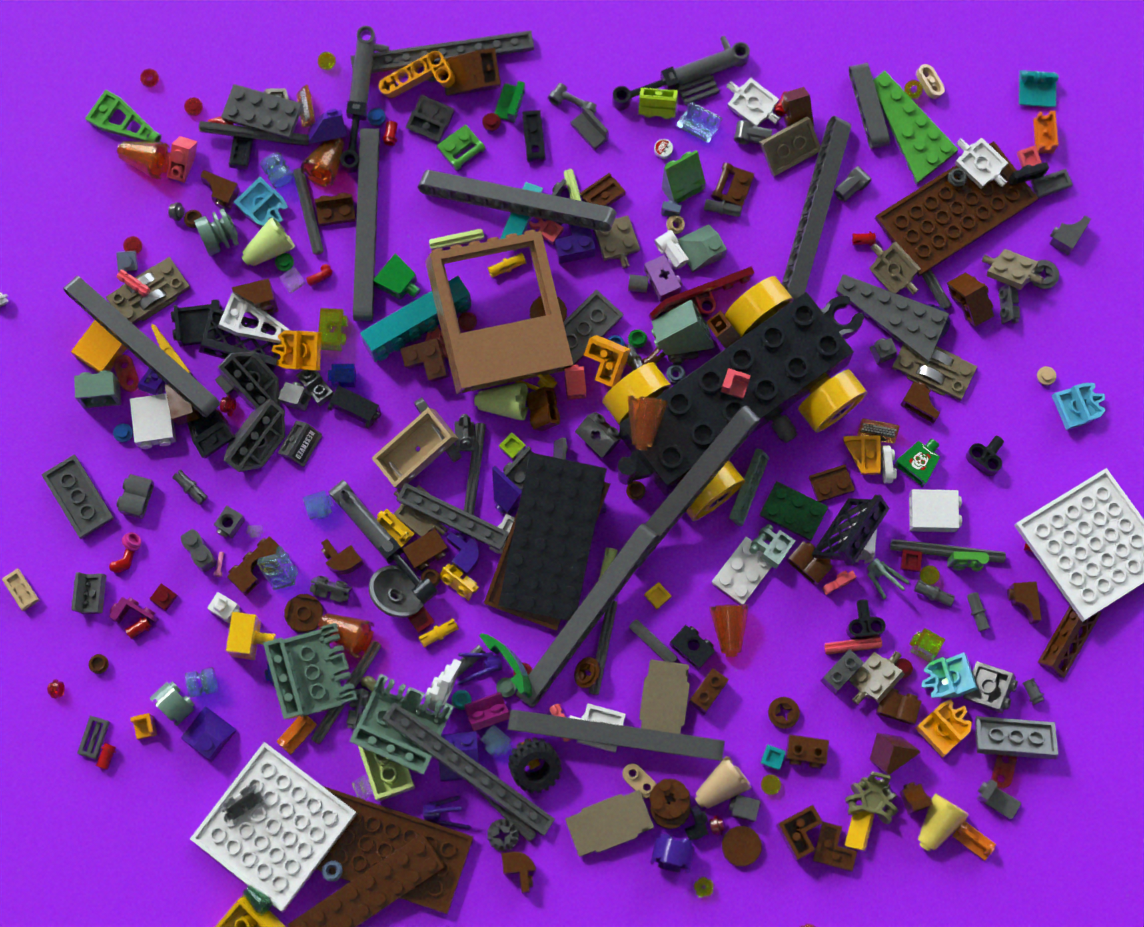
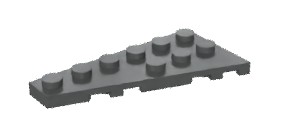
M843 274L836 289V294L850 297L849 304L856 306L866 317L873 319L879 327L897 341L904 343L910 348V351L914 354L917 353L923 358V361L929 364L949 313Z

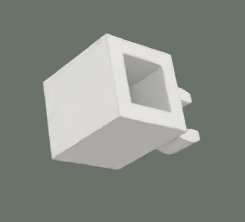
M219 592L216 593L207 607L211 613L229 624L232 612L240 613V606Z

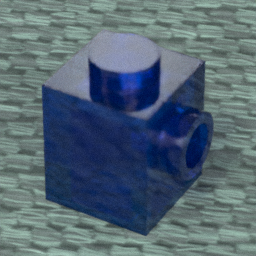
M332 364L331 370H328V381H331L333 387H338V385L341 387H356L355 364Z

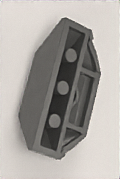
M255 352L230 353L218 366L222 377L254 410L268 399H271L280 406V401L278 400V377Z
M268 399L254 410L235 434L236 438L229 442L224 461L238 472L263 467L285 438V410L271 399Z

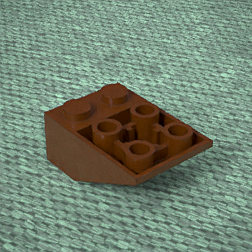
M495 48L476 50L445 58L455 76L454 84L451 87H445L446 96L501 88ZM444 74V80L448 79L449 74Z

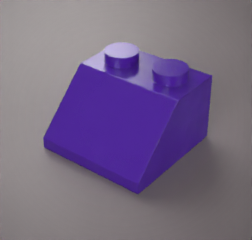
M476 731L441 735L445 740L479 763ZM439 762L441 782L463 780Z

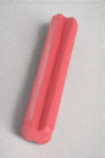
M880 636L830 642L825 643L824 650L828 655L844 653L849 649L851 651L881 648L882 639Z

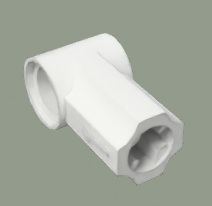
M671 230L654 240L658 250L671 260L675 270L680 269L689 261L679 246L677 237Z

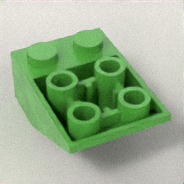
M697 150L692 153L689 151L682 155L681 159L677 161L672 160L665 165L662 190L669 201L680 203L705 189L706 181Z

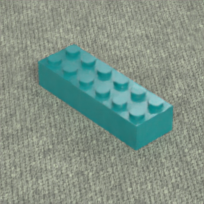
M456 276L448 282L457 315L458 313L463 314L467 312L472 304L469 291L460 277ZM432 291L360 332L363 344L374 362L385 360L393 351L398 352L400 348H404L405 344L410 341L415 342L421 338L422 334L430 333L437 329L440 322Z

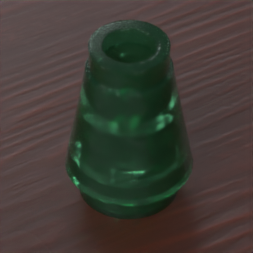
M252 885L244 890L243 895L256 913L263 915L270 910L273 904L271 897Z

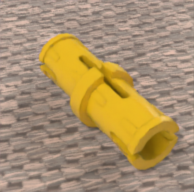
M521 252L509 259L504 258L502 262L487 268L491 278H494L504 272L509 273L512 271L511 269L526 264V260Z
M452 618L440 626H434L433 630L418 638L425 648L437 640H443L446 635L459 630Z

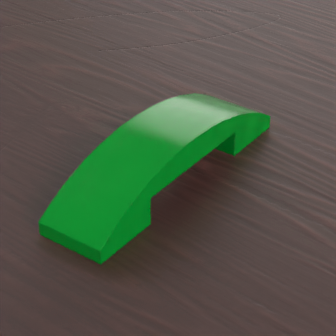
M481 633L479 636L488 649L496 654L501 652L515 671L516 675L511 678V681L518 691L527 698L531 697L530 680L518 656L502 642Z

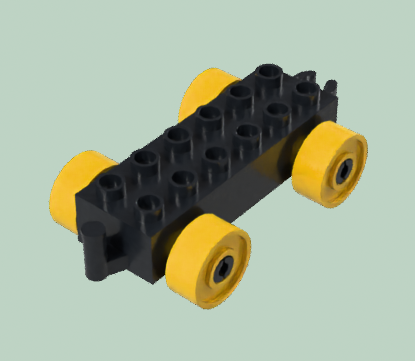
M776 276L768 277L750 288L725 313V317L742 337L673 387L655 363L650 362L629 373L604 396L602 403L620 425L619 437L632 452L630 457H623L619 460V482L629 485L633 481L651 477L664 496L668 495L685 477L736 413L744 406H748L761 419L751 434L808 393L811 394L801 403L798 411L813 430L818 433L836 423L855 408L868 393L850 369L838 373L848 366L854 353L845 339L853 336L860 329L864 315L857 313L848 324H839L835 320L834 314L837 310L845 309L849 306L850 297L837 296L831 299L826 304V307L820 309L807 292L794 300ZM728 368L751 376L743 399L721 392ZM730 460L727 461L686 511L692 521H696L718 508L744 485L745 480Z

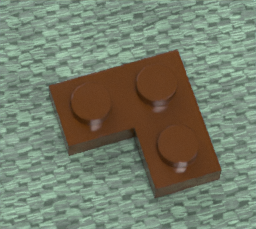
M823 822L820 827L813 861L852 872L857 851L838 846L842 826Z

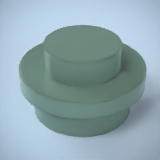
M502 678L498 681L496 689L498 693H502L503 697H511L516 691V686L510 678Z

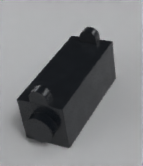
M339 385L329 401V410L332 411L335 408L365 423V428L367 429L374 422H377L381 416L378 404Z

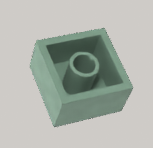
M107 370L100 371L99 374L83 372L80 375L74 376L75 398L83 408L121 405L120 382L113 372Z

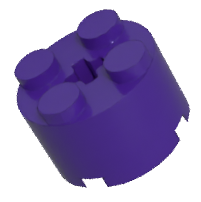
M661 834V837L655 840L650 863L654 865V862L659 863L658 868L680 873L681 869H686L685 873H689L695 847L692 846L691 840L682 838L679 841L673 839L671 835Z

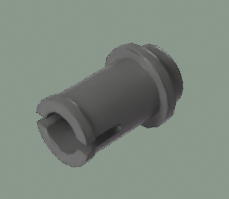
M1034 678L1022 683L1030 697L1029 701L1033 705L1044 700V694H1041Z

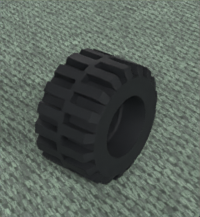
M532 738V741L525 739V743L521 744L519 742L517 744L518 748L512 749L513 755H509L510 763H508V767L515 783L523 791L528 790L529 793L534 791L542 793V789L547 791L550 785L554 786L556 784L555 779L559 780V772L562 771L561 761L549 742L546 743L543 739L538 741L537 738ZM534 759L545 760L544 765L538 771H525L530 761Z

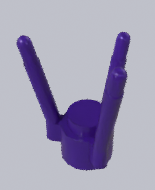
M493 652L458 653L459 657L487 658L483 660L484 670L458 681V685L485 674L502 670L501 658L499 655L494 656Z
M459 796L437 802H429V805H424L423 807L424 820L462 829L471 828L470 825L437 819L441 818V813L462 810V807L441 808L439 806L459 800Z

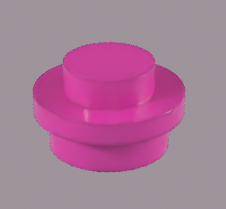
M130 532L122 537V544L126 549L136 551L141 545V538L138 534Z

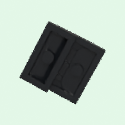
M421 95L405 128L440 142L456 109Z

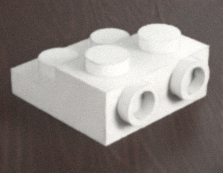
M454 659L452 664L447 665L444 672L442 671L438 678H434L431 688L429 687L425 694V699L427 695L432 696L431 702L427 706L429 710L434 711L436 703L441 700L443 701L439 710L441 712L452 693L461 661Z

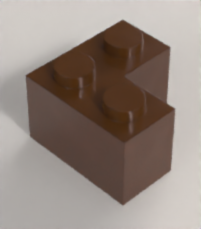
M966 272L947 282L951 298L961 304L966 321L976 327L994 317L993 304L987 294L989 290L984 283L979 282L974 276L972 277Z
M437 338L400 348L406 368L410 369L424 365L428 380L431 382L450 377L441 342Z
M814 805L776 825L795 861L815 850L806 834L807 831L823 823Z

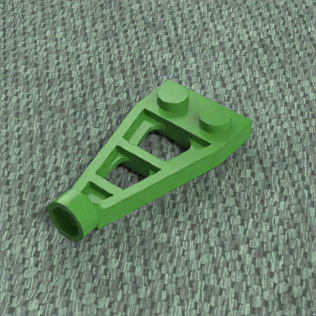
M108 90L103 92L85 118L88 123L103 131L142 141L152 147H156L162 138V135L154 131L126 102ZM116 109L121 110L126 115L121 125L109 122ZM132 120L141 125L137 133L126 129Z

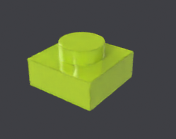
M513 433L499 445V448L512 460L522 448L526 447Z

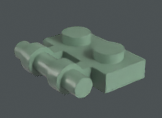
M767 524L759 531L758 538L752 541L749 551L752 554H756L757 551L763 552L760 558L776 569L795 540L781 530L775 534L772 532V525ZM769 540L771 543L768 545L764 541Z

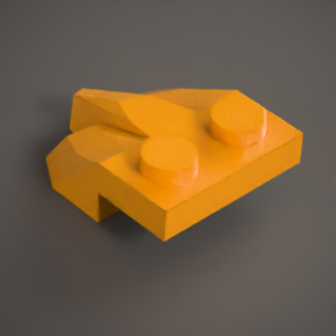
M285 330L280 333L278 339L282 341V344L273 345L271 350L281 356V359L277 360L276 365L285 369L320 370L322 332Z
M951 699L941 703L915 727L941 757H944L971 731L972 722L962 719L967 713L966 707L962 706L958 709H953L954 703Z

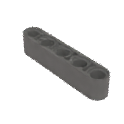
M862 63L849 66L851 84L870 149L890 145L888 130L869 64Z

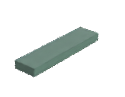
M756 448L744 478L745 483L740 488L729 516L739 526H743L769 460V456L762 449Z

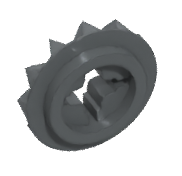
M1039 260L1038 268L1034 274L1042 277L1039 274L1045 269V275L1048 277L1043 280L1041 285L1032 282L1033 286H1037L1040 289H1049L1057 283L1059 271L1052 262Z
M508 819L494 821L487 830V840L490 842L491 847L498 851H508L518 842V829ZM500 830H502L504 833L510 832V834L505 837V841H503L502 838H496V836L500 834Z

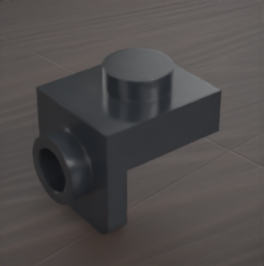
M698 805L690 807L695 825L685 828L689 840H697L708 834L705 825L708 822L705 811L701 812Z

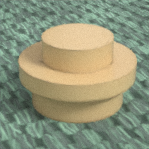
M1042 367L1037 372V379L1043 385H1051L1056 380V372L1051 367Z

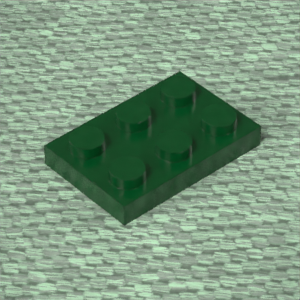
M776 481L759 516L812 541L828 506Z

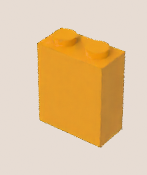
M94 320L71 353L75 358L99 373L104 370L110 371L127 348Z

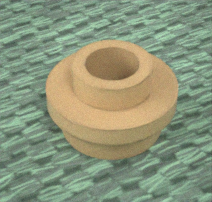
M673 215L668 218L666 226L669 231L671 230L674 234H678L683 231L685 222L680 216Z

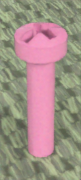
M221 551L219 552L216 571L213 574L216 577L222 576L221 568L224 552Z

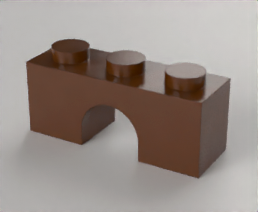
M270 536L267 539L263 538L253 552L250 551L243 557L244 561L233 566L229 570L227 577L247 596L260 583L253 575L255 566L259 563H267L275 569L288 555Z

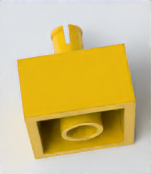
M232 612L226 651L231 657L255 660L257 644H263V642L276 639V634L261 633V621L256 615Z

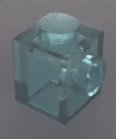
M325 490L302 497L310 519H323L328 517L329 513H332L331 507L334 504L331 495L327 496Z
M494 724L480 739L486 746L484 749L492 756L495 754L498 757L501 754L506 755L512 747L510 745L512 740Z

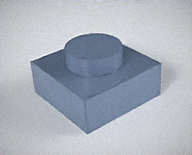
M663 201L661 215L669 217L673 215L680 216L681 205L674 201Z
M136 251L116 253L118 271L138 270Z

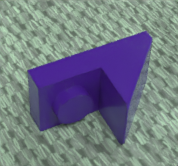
M149 368L138 383V389L153 395L163 394L165 390L164 385L167 383Z

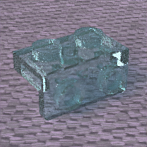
M691 101L686 112L679 119L677 127L709 143L717 133L722 117Z
M282 546L277 547L276 554L258 558L257 565L273 590L295 585L298 570L292 564L289 554L284 551Z

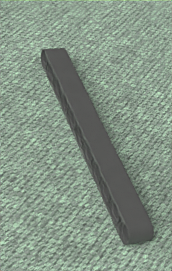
M832 116L827 123L782 281V285L794 300L805 293L851 130V124L837 116Z
M360 129L353 321H373L380 129Z
M425 170L418 184V190L426 195L603 232L611 230L617 214L613 208L432 170Z
M79 276L73 278L63 287L64 292L204 417L207 418L221 405L211 392Z
M744 406L736 413L645 524L659 534V539L639 567L760 423L761 419L748 406Z
M641 524L528 675L532 696L527 698L517 691L516 696L531 708L540 701L656 544L659 534L645 524Z
M510 710L508 730L719 761L723 760L725 745L723 740L519 710Z

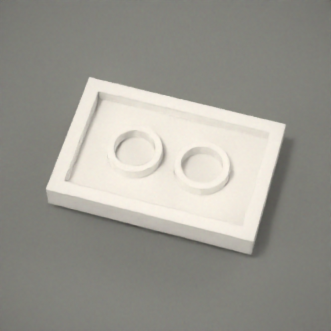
M748 537L744 538L711 582L741 606L744 605L772 568L770 564L760 558L763 552L750 553L749 549L752 540Z

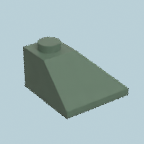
M709 224L678 238L679 246L689 259L687 264L692 273L726 257L727 248L719 234Z

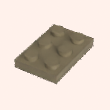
M805 117L759 142L770 172L774 176L820 151V144L809 117Z

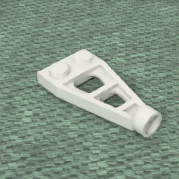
M234 293L231 294L218 325V328L234 335L282 344V341L278 339V335L285 330H289L264 310L254 307ZM249 312L257 317L259 323L256 328L244 327L241 324L244 313ZM264 322L276 328L274 335L261 331Z

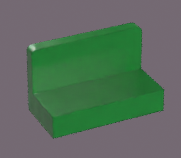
M518 81L517 86L504 84L494 112L500 119L515 123L526 90L525 82Z

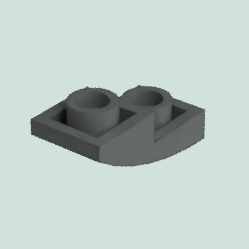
M302 370L296 375L303 386L312 394V398L319 406L332 398L333 391L325 383L317 370Z

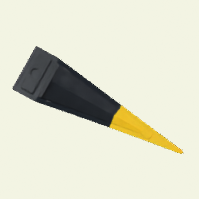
M151 324L159 347L194 377L156 325ZM218 408L207 418L199 413L200 419L187 422L193 443L202 458H207L236 438L228 425V421Z

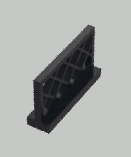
M210 307L199 352L226 359L230 353L255 352L273 372L277 364L278 354L274 352L273 357L265 355L262 349L269 345L273 348L274 342L267 341L268 343L260 346L256 339L253 338L241 341L238 335L232 333L223 336L218 329L219 324L216 325L212 320V315L215 314L222 317L224 311ZM244 316L241 320V324L244 327L258 326L259 323L258 320ZM263 323L261 327L263 333L270 330L276 332L274 326ZM215 330L219 338L216 340L208 339V333ZM233 335L238 343L229 345L225 339ZM252 341L256 349L252 351L247 350L244 344Z
M874 495L872 499L848 498L812 552L813 558L844 560L846 565H853L890 509L881 495ZM852 505H857L853 509L849 510ZM860 511V514H858V515H856V516H854V517H852V518L850 517V516H852V515H854V514H856V513H858V512ZM848 526H851L849 529L841 532V530L847 528ZM839 540H841L840 543H838V544L832 546V544H834V543L838 542Z

